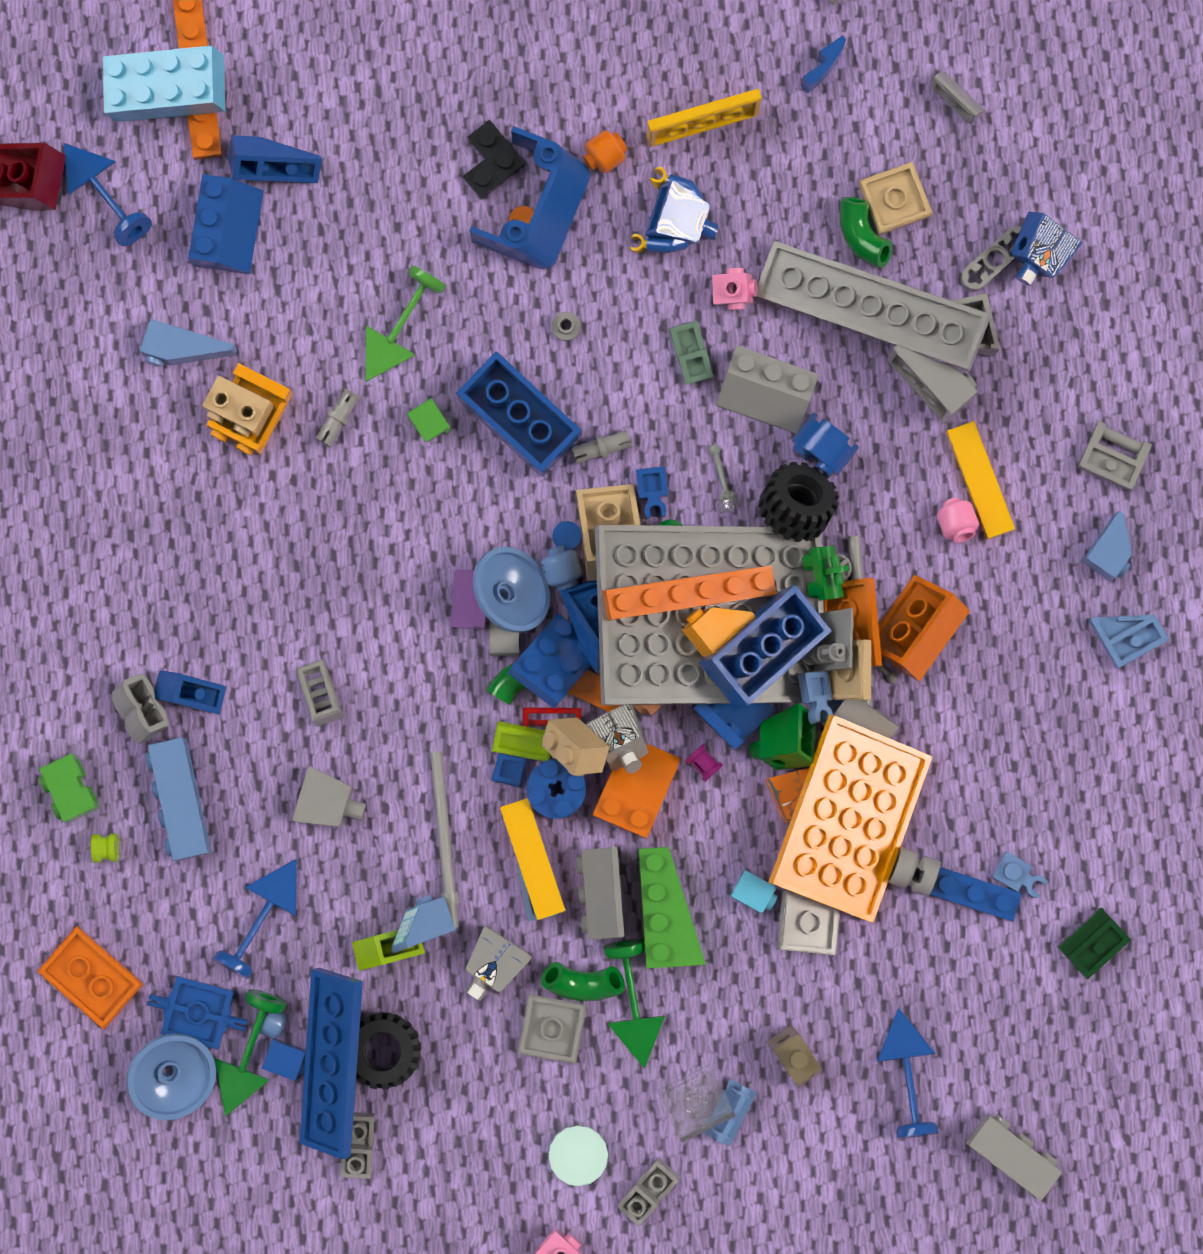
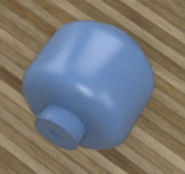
M266 1012L259 1033L268 1038H277L286 1027V1015L284 1013L271 1014Z

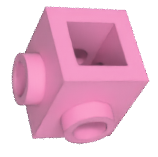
M744 268L726 269V274L712 275L713 304L728 305V310L745 309V304H753V297L757 296L756 279H752V274L744 273Z
M555 1227L536 1249L535 1254H557L558 1252L582 1254V1251L579 1249L582 1244L570 1233L565 1236Z

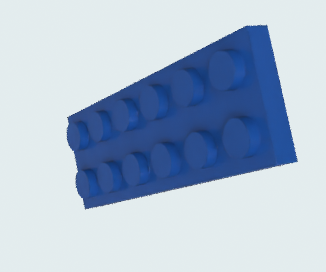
M323 968L311 969L300 1144L334 1157L345 1159L351 1157L363 981Z

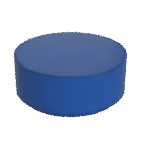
M564 521L554 528L552 537L556 547L564 545L565 550H574L579 546L582 535L580 528L575 523Z

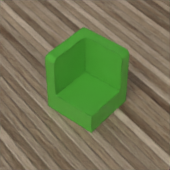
M432 398L407 413L409 420L416 427L425 442L431 441L443 432L446 435L451 432L449 424Z

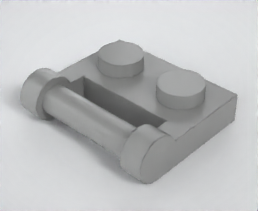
M1098 420L1077 468L1127 491H1131L1152 444L1145 441L1142 443L1106 427V423ZM1101 437L1137 453L1136 458H1130L1100 444Z

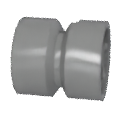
M900 847L888 883L901 888L909 885L912 892L928 897L936 882L941 861L928 856H923L920 859L917 852ZM916 868L921 870L918 878L913 876Z

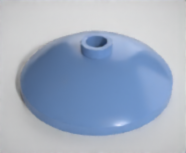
M498 547L487 552L478 561L473 574V590L480 609L493 624L509 632L521 633L535 628L544 620L550 605V590L542 569L532 557L516 548Z
M180 1033L159 1036L146 1043L133 1057L126 1078L128 1094L138 1110L151 1118L174 1120L185 1117L197 1110L212 1092L216 1079L215 1061L208 1048L195 1037ZM165 1066H171L169 1072L165 1073L162 1070Z

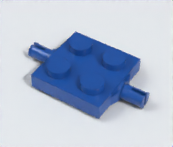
M176 976L173 990L167 998L151 993L148 998L151 1000L147 1002V1006L164 1010L161 1035L172 1033L190 1035L200 1040L206 1047L216 1050L220 1048L223 1034L228 1027L245 1032L247 1026L243 1025L248 1024V1019L231 1016V1005L235 991L181 976Z

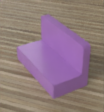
M457 569L455 570L451 626L454 628L486 630L487 617L480 609L473 590L474 570Z

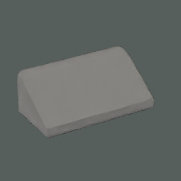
M943 71L934 76L931 87L969 124H972L985 111L946 72Z

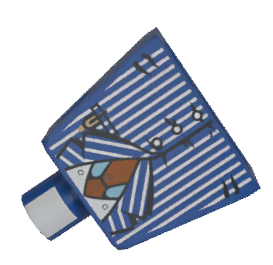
M1029 211L1012 249V256L1023 264L1016 279L1025 285L1031 286L1037 274L1042 277H1055L1083 242L1045 213Z

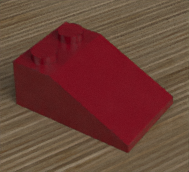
M46 143L0 144V205L28 210H56L66 155Z

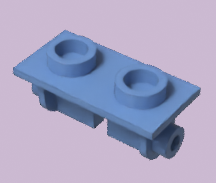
M730 1079L704 1133L722 1144L731 1146L757 1092Z

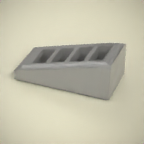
M322 659L297 668L296 671L309 713L316 727L344 718L325 660ZM321 671V677L310 681L306 680V676ZM325 683L326 687L313 692L310 691L311 687ZM329 695V699L314 703L313 699ZM332 706V708L318 713V710Z

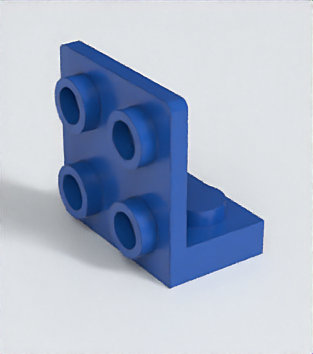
M770 703L750 704L749 706L736 709L732 704H697L693 708V711L734 751L775 710Z

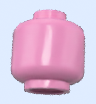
M958 498L946 500L936 516L944 537L948 540H954L955 543L970 540L976 535L975 531L979 527V521L972 504L969 501L959 500Z

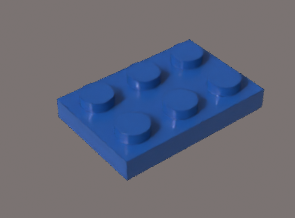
M557 613L512 665L508 674L555 709L591 664L584 654L573 625Z

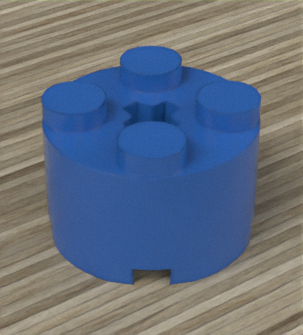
M812 413L792 439L794 444L792 451L805 461L811 457L818 463L816 467L819 468V471L822 474L826 473L829 478L832 474L838 476L859 449V446L856 443L852 447L849 446L847 441L850 438L824 418L819 423L816 421L817 414Z
M557 759L547 760L539 764L529 776L527 782L529 802L540 815L546 818H567L576 813L585 800V779L583 776L570 774ZM557 782H561V788L565 791L564 794H557L556 797H552V791L548 788L549 785H556Z

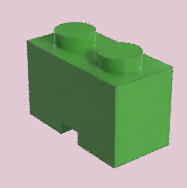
M71 753L39 768L42 774L39 777L40 784L46 793L50 792L54 801L51 804V808L58 820L62 819L63 822L70 823L101 808L92 787L88 788L82 782L81 778L85 777L86 774L76 754Z

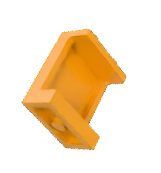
M238 363L233 372L235 375L233 383L269 400L274 406L258 437L249 434L248 438L232 430L234 425L226 421L221 425L213 420H208L206 425L212 430L210 435L224 443H226L227 439L238 443L236 448L251 456L253 452L261 455L293 393L289 388Z

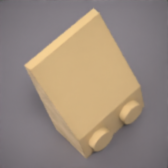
M634 484L576 490L587 581L597 580L595 526L640 525Z

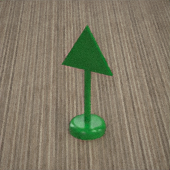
M627 939L616 941L603 946L604 954L609 959L623 960L633 1019L607 1024L645 1069L665 1015L640 1018L630 957L639 955L644 951V940Z
M249 989L245 998L246 1002L259 1011L241 1063L237 1067L215 1058L225 1117L270 1080L247 1071L246 1068L266 1012L281 1014L286 1008L287 1002L280 997L261 990Z

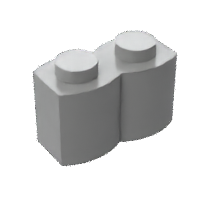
M143 674L123 680L112 692L113 704L119 714L125 718L126 729L136 743L140 744L156 737L168 726L166 712L161 704L155 700L153 687Z

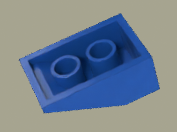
M597 580L562 589L560 590V595L584 654L596 673L600 672Z

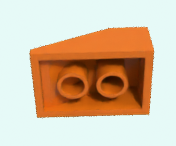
M647 744L649 751L647 755L640 758L642 766L637 772L627 773L624 767L611 771L592 815L647 839L681 760V758L650 744Z

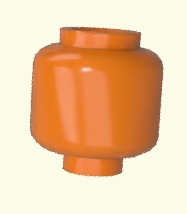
M604 130L585 143L587 154L583 158L592 171L597 168L601 173H608L625 161L627 147L617 132L611 133Z

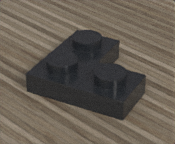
M490 119L467 136L468 141L484 160L463 175V179L480 200L526 165L524 160Z

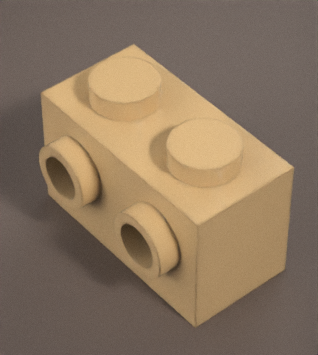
M219 375L202 405L204 410L208 412L206 417L221 425L224 421L234 425L232 430L247 438L249 434L256 437L259 436L274 407L269 400Z
M577 717L548 720L541 745L570 774L575 776L603 772L610 747Z

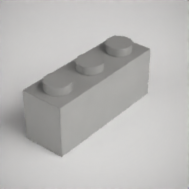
M986 1114L965 1143L1034 1197L1042 1201L1062 1174V1171L1056 1167L1059 1162L1045 1151L1042 1155L1038 1154L1032 1149L1035 1143L1022 1133H1019L1016 1137L1008 1130L1011 1125L996 1114L992 1118Z

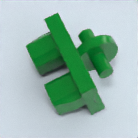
M834 545L810 548V553L802 557L804 569L806 571H813L815 582H810L807 586L809 597L819 598V601L844 597L842 573L850 571L849 565L840 566L839 555H836Z

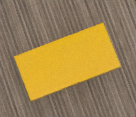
M759 88L649 120L647 121L646 134L648 144L654 147L756 117L759 114L762 100Z

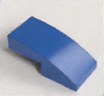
M843 35L819 52L817 60L820 65L803 76L801 85L807 94L816 88L836 65L846 42Z

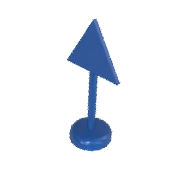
M64 143L68 195L90 181L121 220L114 231V238L121 246H129L144 236L151 228V219L143 212H135L126 216L95 177L114 164L115 161Z
M297 859L245 887L268 901L236 954L233 956L228 952L220 950L213 957L216 962L237 975L249 979L252 974V968L240 959L273 905L275 904L296 916Z
M899 1007L877 1059V1062L903 1059L912 1124L899 1126L896 1130L897 1139L938 1134L939 1131L936 1123L919 1121L910 1057L933 1055L936 1053Z

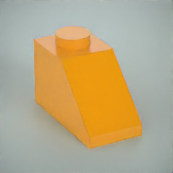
M714 607L702 611L699 608L686 618L689 623L681 630L700 654L705 657L718 651L756 616L753 612Z

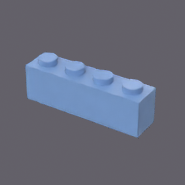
M180 737L148 745L149 753H145V759L148 769L154 772L155 781L151 782L155 799H160L162 810L158 811V818L161 827H166L168 839H164V844L168 857L172 856L173 861H181L212 853L187 739Z

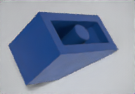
M160 670L154 695L157 700L220 715L227 686L181 673Z

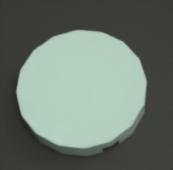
M579 1125L566 1127L555 1136L550 1145L549 1161L551 1169L558 1179L568 1185L583 1186L591 1184L601 1176L606 1168L608 1159L606 1143L600 1134L590 1127Z

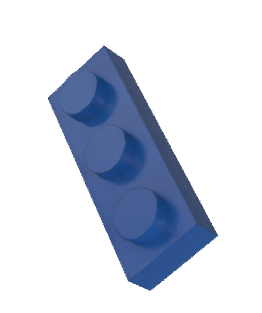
M940 867L930 895L1013 922L1022 893Z

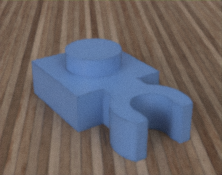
M828 671L808 672L798 675L803 704H810L808 712L810 724L821 722L820 715L822 723H826L828 716L833 715L832 710L827 706V702L833 700Z
M1007 851L991 876L1016 892L1019 891L1021 886H1024L1027 894L1034 898H1039L1040 894L1032 889L1033 883L1039 881L1046 885L1048 882L1042 876L1029 875L1033 866Z

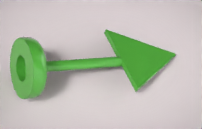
M411 265L408 274L420 285L389 337H385L366 325V382L415 356V354L394 341L424 290L428 288L435 293H442L447 286L414 265Z

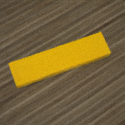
M972 421L947 430L946 434L986 539L988 540L1015 530L975 422Z
M526 798L500 807L537 920L566 911L529 799Z

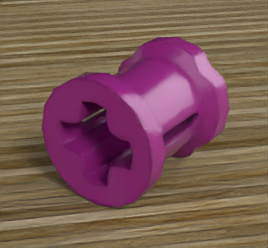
M703 743L685 762L686 764H691L702 775V780L706 782L723 764L717 762L706 751L707 746Z

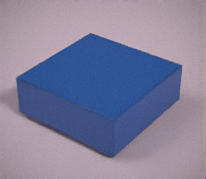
M498 753L492 781L520 788L528 759Z

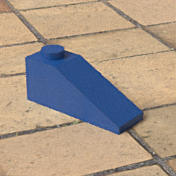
M231 135L228 161L232 179L318 183L322 158L320 155L263 137Z

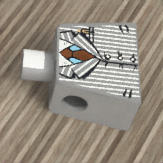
M622 705L585 724L610 746L605 764L611 771L624 767L627 773H635L641 768L642 762L640 758L647 755L649 751L633 705Z

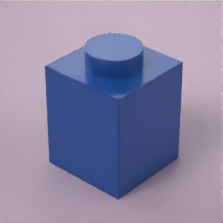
M275 1038L271 1041L261 1069L296 1081L299 1075L304 1076L306 1050Z

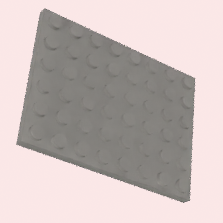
M595 526L601 705L731 704L699 664L704 657L681 629L689 623L686 618L699 608L702 611L714 607L748 611L754 614L775 596L607 621L602 591L772 565L776 593L784 588L796 585L817 613H823V601H819V598H810L808 594V584L815 582L814 572L806 571L802 562V557L810 553V548L821 547V535L817 538L813 537L811 541L806 542L802 539L801 542H795L793 538L786 540L783 538V535L779 533L776 535L772 532V527ZM800 659L751 704L803 703L798 675L814 672V665H807Z

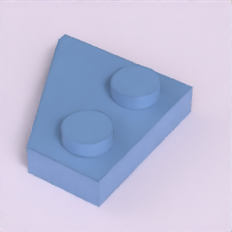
M1155 614L1093 617L1088 620L1116 669L1169 640Z

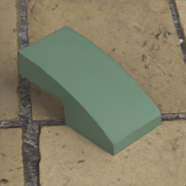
M698 321L669 328L685 384L714 377Z

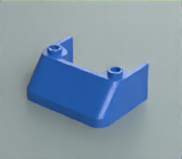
M513 126L511 130L512 144L534 152L536 165L550 172L529 224L520 220H511L503 226L499 237L471 226V242L535 268L549 269L558 259L588 186L590 172L584 163L556 142Z

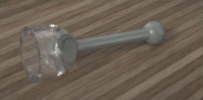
M713 444L709 447V453L714 458L723 489L718 498L720 514L740 510L743 507L738 494L729 491L719 458L720 448L718 445Z

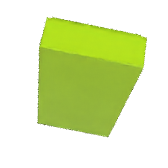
M497 721L492 752L544 762L550 760L551 756L541 746L546 730Z

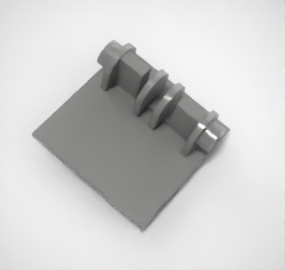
M853 608L818 613L832 631L803 656L801 661L807 665H814V672L852 668Z

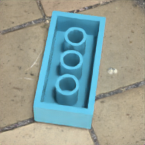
M211 45L103 56L104 114L115 121H134L226 112L224 55Z

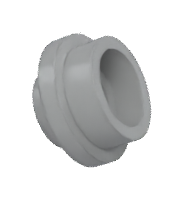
M561 312L552 321V332L558 339L570 341L579 334L580 321L571 312ZM568 321L572 326L569 330H563L560 326L561 323Z

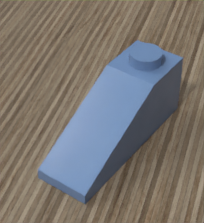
M150 319L140 348V353L146 357V362L158 367H162L163 363L177 365L234 356L237 352L234 344L154 319Z

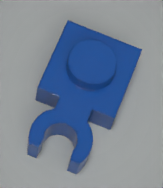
M665 466L636 469L639 500L648 499L644 509L645 518L650 519V509L652 507H658L661 510V517H665L666 506L660 501L661 497H668Z

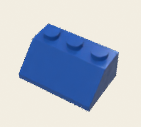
M202 174L188 257L193 266L250 274L263 190L232 178Z

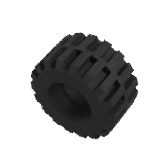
M790 462L789 466L783 464L772 473L760 495L758 507L761 509L759 514L765 518V525L767 527L771 526L773 528L772 532L776 535L779 533L786 540L793 538L795 542H801L802 539L806 542L811 541L813 537H819L825 530L838 507L839 502L837 500L839 495L837 491H834L836 488L834 482H829V476L826 473H820L819 468L815 466L811 468L807 463L802 462L801 465H798L797 462Z
M389 1012L372 1014L360 1021L356 1071L359 1083L362 1085L366 1084L372 1089L382 1088V1090L402 1084L414 1073L420 1062L422 1047L421 1042H419L418 1032L413 1029L409 1021L404 1020L398 1014L394 1015ZM388 1033L399 1042L401 1054L397 1063L392 1067L385 1069L377 1068L367 1059L366 1045L375 1034Z

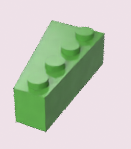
M669 847L638 849L646 969L706 965Z

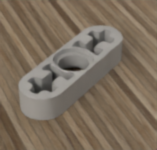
M1020 226L1009 228L964 269L960 280L962 286L967 291H980L1015 260L1013 256H1009L1005 247L1012 240L1011 234L1015 237L1019 235ZM992 252L999 253L1003 258L1002 265L998 267L991 266L987 261L988 254ZM981 262L987 271L978 279L980 284L977 282L970 284L968 282L970 277L968 272L976 274L982 267L977 263Z

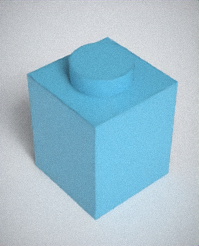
M744 870L730 897L763 914L765 909L770 911L778 897L774 893L777 887Z

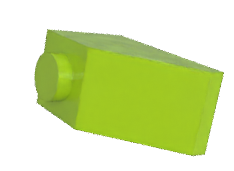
M398 930L354 941L352 946L358 970L361 971L425 954L423 943L393 953L391 947Z

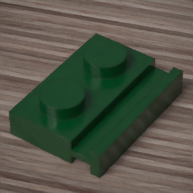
M1099 908L1060 943L1057 948L1081 975L1088 980L1131 939L1109 917L1103 908Z

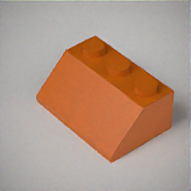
M914 574L878 624L881 658L902 673L920 682L970 610L955 594Z

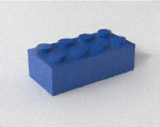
M497 351L456 392L457 399L540 477H543L582 436V430Z
M796 585L780 590L754 613L756 617L718 651L712 655L705 656L699 662L735 709L749 706L832 631Z

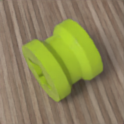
M110 833L108 836L92 834V862L101 863L102 860L118 862L120 857L118 833Z

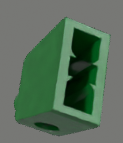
M797 703L764 720L760 725V740L751 743L749 746L751 756L755 760L761 759L776 770L811 766L815 755L816 723L810 724L808 719L809 710L800 703Z

